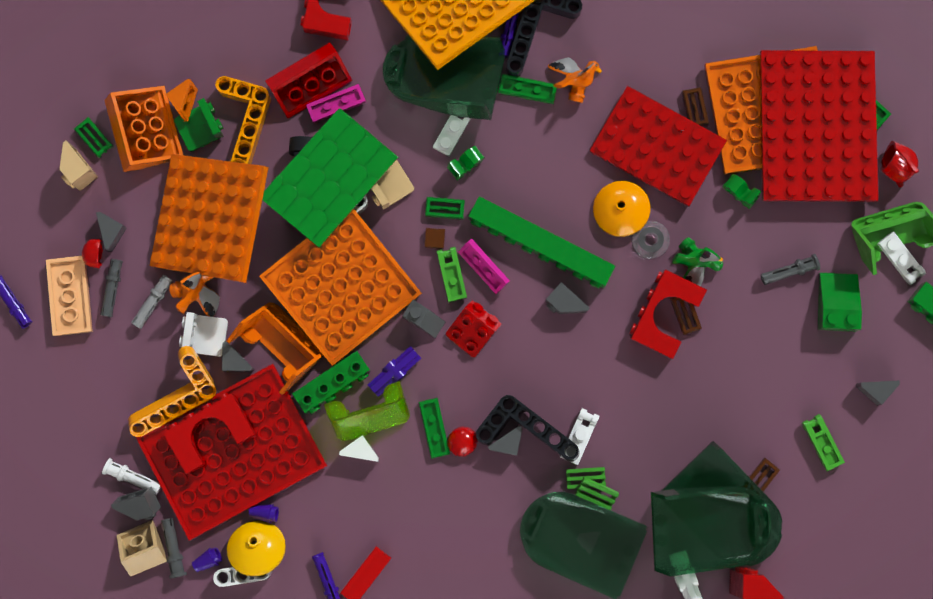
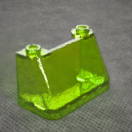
M395 382L386 386L383 392L384 403L350 413L349 410H346L345 405L339 401L324 404L336 436L340 440L348 441L407 422L410 417V411L401 382Z

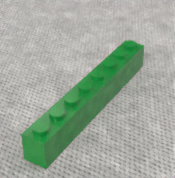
M480 196L468 216V219L471 220L470 223L475 227L480 228L483 226L488 229L487 232L496 237L500 235L505 238V242L511 245L516 243L522 246L521 250L529 254L533 252L539 255L538 258L546 263L551 261L556 264V268L562 271L567 269L573 272L572 276L579 280L584 278L590 281L589 284L597 289L606 286L615 268V265Z

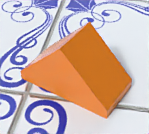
M191 79L185 80L165 94L182 119L188 122L198 92Z

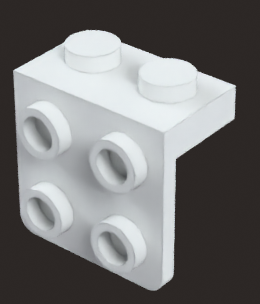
M187 312L186 317L184 316L182 320L184 335L180 336L179 347L191 346L197 354L221 357L222 343L226 341L228 320Z

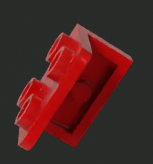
M472 300L447 330L446 336L471 357H476L502 324L497 317L485 311L481 304Z

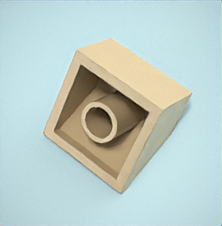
M64 141L60 161V171L63 173L61 178L72 189L76 187L81 191L98 176L76 148L68 141Z
M153 520L117 535L120 560L130 577L167 562L165 549Z

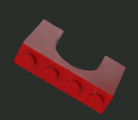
M305 0L304 8H306V13L302 15L300 26H303L304 33L349 40L352 26L350 17L327 13L320 7L319 0Z
M665 269L663 273L659 271L654 281L657 285L654 290L650 289L646 297L649 301L646 307H641L638 313V317H640L638 324H633L629 334L632 335L630 339L673 359L681 341L661 332L656 327L653 319L654 309L661 300L667 297H676L699 307L707 289Z
M225 393L217 398L218 402L214 404L210 402L202 406L199 413H190L183 418L185 421L179 424L175 422L166 427L167 431L163 434L186 474H190L206 465L194 441L195 431L203 421L211 418L220 419L227 425L236 443L239 445L257 435L234 394L229 395Z

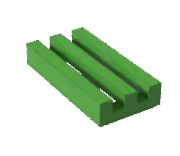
M605 467L566 469L567 489L578 488L580 484L571 485V481L582 480L583 477L590 480L601 479L599 484L606 486ZM601 471V475L570 477V473ZM585 484V485H584V486H586V487H588V488L592 487V486H590V485H588V484Z
M583 477L575 495L611 511L612 505L615 503L619 493ZM585 484H588V485H590V486H592V487H594V488H597V489H599V490H601V491H603V492H606V493H608V494H610V495H612V496H611V498H610V497H608V496H606V495H604V494H601L600 492H597V491H595V490H593V489H590V488H588V487H586V486H584V485H585ZM583 490V491H585V492H587V493H590V494H592V495H594V496H596V497H599V498H601V499H603V500H605V501H608V503H606V502H604V501H602V500H599V499H597V498H595V497H593V496H590V495H588V494H586V493H584V492H581V491Z

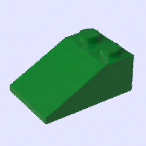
M819 273L818 330L853 332L861 330L862 307L858 274Z

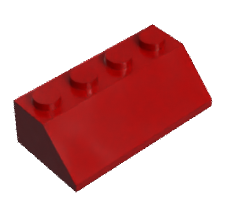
M330 42L265 80L287 118L307 108V104L322 99L353 81L338 52Z
M735 567V570H730L729 594L741 599H784L782 594L764 575L758 574V570L747 567Z

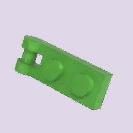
M451 247L450 250L446 251L438 250L437 255L448 303L467 299L456 247ZM452 257L453 262L445 263V258Z
M820 414L814 416V419L802 422V426L807 432L826 471L845 463ZM818 426L820 431L815 433L813 427Z

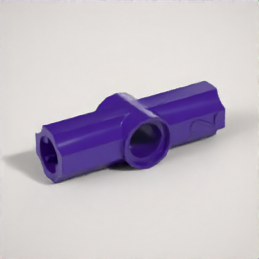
M410 346L397 359L390 361L382 369V372L367 385L379 397L393 384L398 383L407 374V371L421 360V357Z

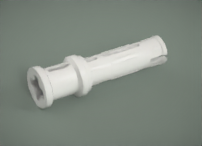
M111 458L107 460L102 474L111 475L117 478L119 482L124 480L142 489L152 487L155 495L158 494L161 488L159 482L129 470L127 465L122 466L115 463Z

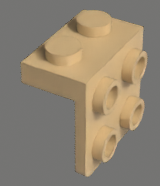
M397 160L371 189L374 194L372 199L377 207L381 205L384 210L414 191V186Z

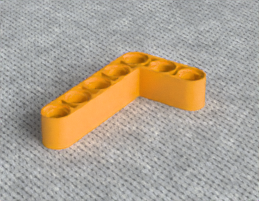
M227 76L219 77L215 86L221 96L248 104L231 162L251 164L271 102L270 94L262 86ZM224 83L230 84L227 90H221V86ZM241 89H248L246 95H239ZM259 94H266V98L264 100H257V96ZM253 112H261L258 118H251ZM254 129V135L246 136L247 130ZM243 147H249L247 154H240V150Z
M184 346L178 351L180 365L191 382L130 415L128 425L133 436H144L215 396L216 388L214 381L191 346ZM186 356H192L188 360L184 359ZM196 371H201L199 374H193ZM205 386H210L208 389H202ZM153 414H159L156 417H151Z

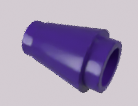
M274 504L252 506L249 508L250 518L270 524L278 520L279 508L275 507Z
M216 547L213 549L209 548L192 562V566L196 572L218 566L223 560L222 555Z

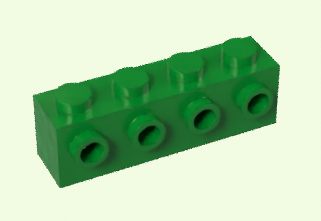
M356 351L292 394L304 413L310 412V414H313L321 409L319 405L325 401L328 404L337 398L336 394L340 391L345 393L353 387L352 383L355 381L361 382L369 377L370 369L358 351Z

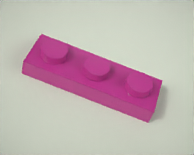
M359 84L309 103L306 106L313 123L331 117L339 108L347 111L366 103Z
M470 239L458 251L462 258L495 294L499 293L510 282L473 239Z

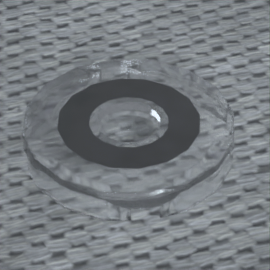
M647 221L639 232L632 235V245L636 253L646 259L660 257L667 251L670 244L668 230L657 221ZM653 235L656 243L654 245L647 244L646 236Z

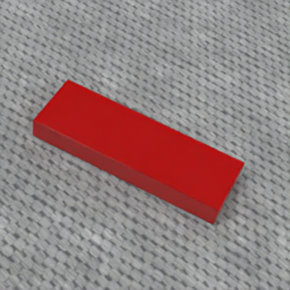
M376 546L340 594L347 599H361L390 561L391 557Z

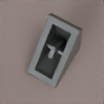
M97 212L96 215L105 250L111 252L115 249L127 228L105 214Z
M227 341L222 343V371L252 372L255 370Z
M900 380L857 383L856 388L878 406L882 405L900 385Z
M518 426L488 446V449L517 456L522 427Z

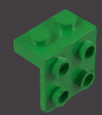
M204 98L197 101L199 107L191 110L188 122L184 121L181 116L174 119L176 127L190 152L224 137L221 132L224 128L219 118L215 119L213 115L215 113L211 102L207 103Z

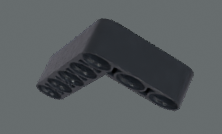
M535 0L524 8L507 61L506 71L508 75L519 77L522 74L542 10L569 19H576L581 14V0H558L560 2L558 6L552 5V0ZM575 5L577 6L578 10L571 11L569 9V6ZM533 11L537 16L530 18L527 13ZM523 29H529L531 31V34L524 35L521 31ZM523 46L526 51L519 53L516 51V48ZM514 63L518 64L520 66V69L516 71L512 70L510 68V65Z
M505 395L500 399L476 431L478 441L483 445H489L497 438L512 418L565 460L575 461L580 455L579 448L573 441L511 395ZM506 401H514L512 409L504 408ZM522 412L529 413V419L527 421H521L519 419V416ZM495 416H502L500 424H493L492 420ZM539 423L545 425V429L541 433L535 432V426ZM483 431L490 432L488 440L481 439ZM554 435L560 437V442L556 445L550 443V438ZM568 447L576 449L574 456L568 457L565 454Z

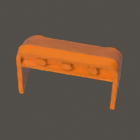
M271 302L242 320L227 339L228 343H231L239 336L250 344L260 341L286 366L282 371V376L287 383L280 390L279 393L281 395L294 386L323 356L302 328L277 304Z

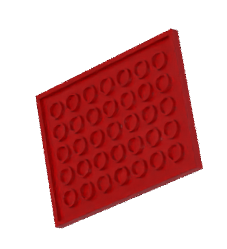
M761 50L762 201L877 202L878 162L875 51Z
M274 364L215 394L210 400L144 436L136 437L189 541L328 466L288 390L282 395L279 393L285 384ZM225 393L229 395L234 394L257 435L239 445L223 421L217 418L203 421L195 431L194 441L206 465L190 474H186L163 434L167 431L166 427L175 422L179 424L185 421L183 418L190 413H199L202 406L210 402L211 404L218 402L217 398Z

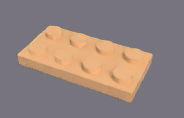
M82 256L46 260L52 335L61 336L93 332L87 265L84 263Z

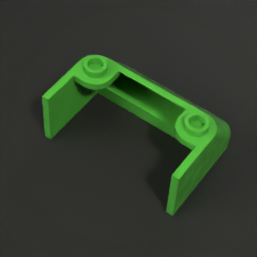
M912 202L861 217L852 222V232L861 259L873 275L877 274L876 262L881 259L880 251L882 250L877 243L891 232H895L903 244L915 242L916 245L922 248L933 246V213L925 204Z

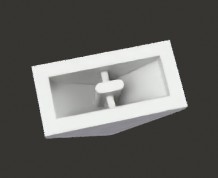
M363 435L339 453L341 456L379 462V457Z

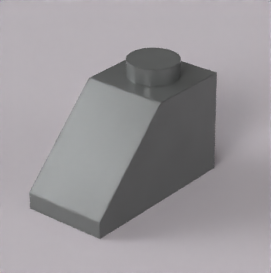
M562 282L545 300L547 303L546 307L552 313H586L590 309Z
M415 300L411 301L402 315L404 319L434 338L437 337L446 323Z
M152 487L119 496L111 504L113 509L135 520L152 519L161 508Z

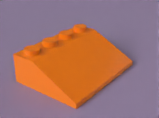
M165 86L112 92L104 100L123 172L140 170L170 162L171 154L183 155L170 104L165 95Z

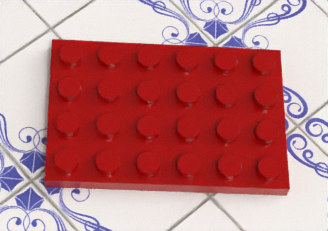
M627 86L591 147L590 152L689 207L727 140Z

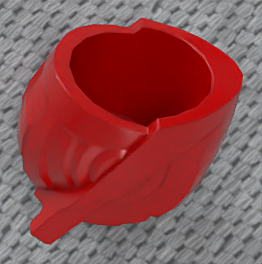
M891 141L883 155L881 171L901 188L904 185V181H907L919 172L918 158L912 149Z

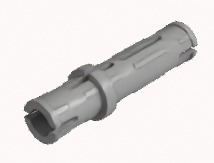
M162 275L154 289L150 290L149 297L131 321L133 325L142 329L159 301L165 297L164 294L173 280Z

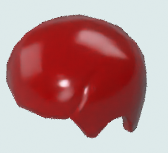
M90 239L83 246L82 259L89 267L100 268L102 266V263L99 262L103 253L101 239Z
M464 426L454 429L449 434L447 441L449 450L459 457L472 453L478 443L476 432L470 427Z

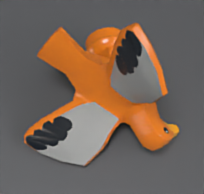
M569 57L548 65L549 69L566 75V78L554 84V87L572 86L571 92L568 94V100L583 103L585 98V87H588L593 82L595 71L598 73L602 72L596 61H589L585 69L581 70L576 62Z
M198 271L185 277L180 282L175 281V283H171L169 287L171 296L173 298H182L176 304L177 310L184 314L188 306L193 301H197L206 316L214 317L219 306L220 296L205 285L207 281L214 277L200 275Z

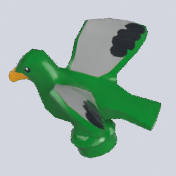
M690 237L683 240L678 247L683 254H676L672 260V264L688 266V270L682 278L699 286L702 285L705 267H709L714 271H720L723 267V258H720L717 253L707 247L699 249L695 245V241Z

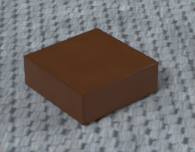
M426 228L425 248L444 249L445 229Z

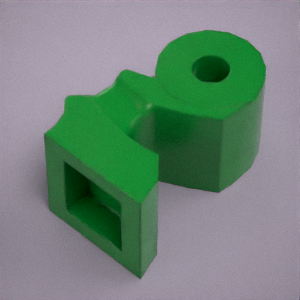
M476 146L467 149L459 157L458 161L456 159L450 161L447 168L458 181L464 177L466 172H470L479 165L485 157Z
M732 174L722 186L748 209L752 207L761 194V191L756 188L750 190L745 180L735 174Z

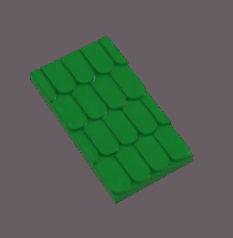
M339 108L266 188L262 200L316 246L321 247L399 157Z

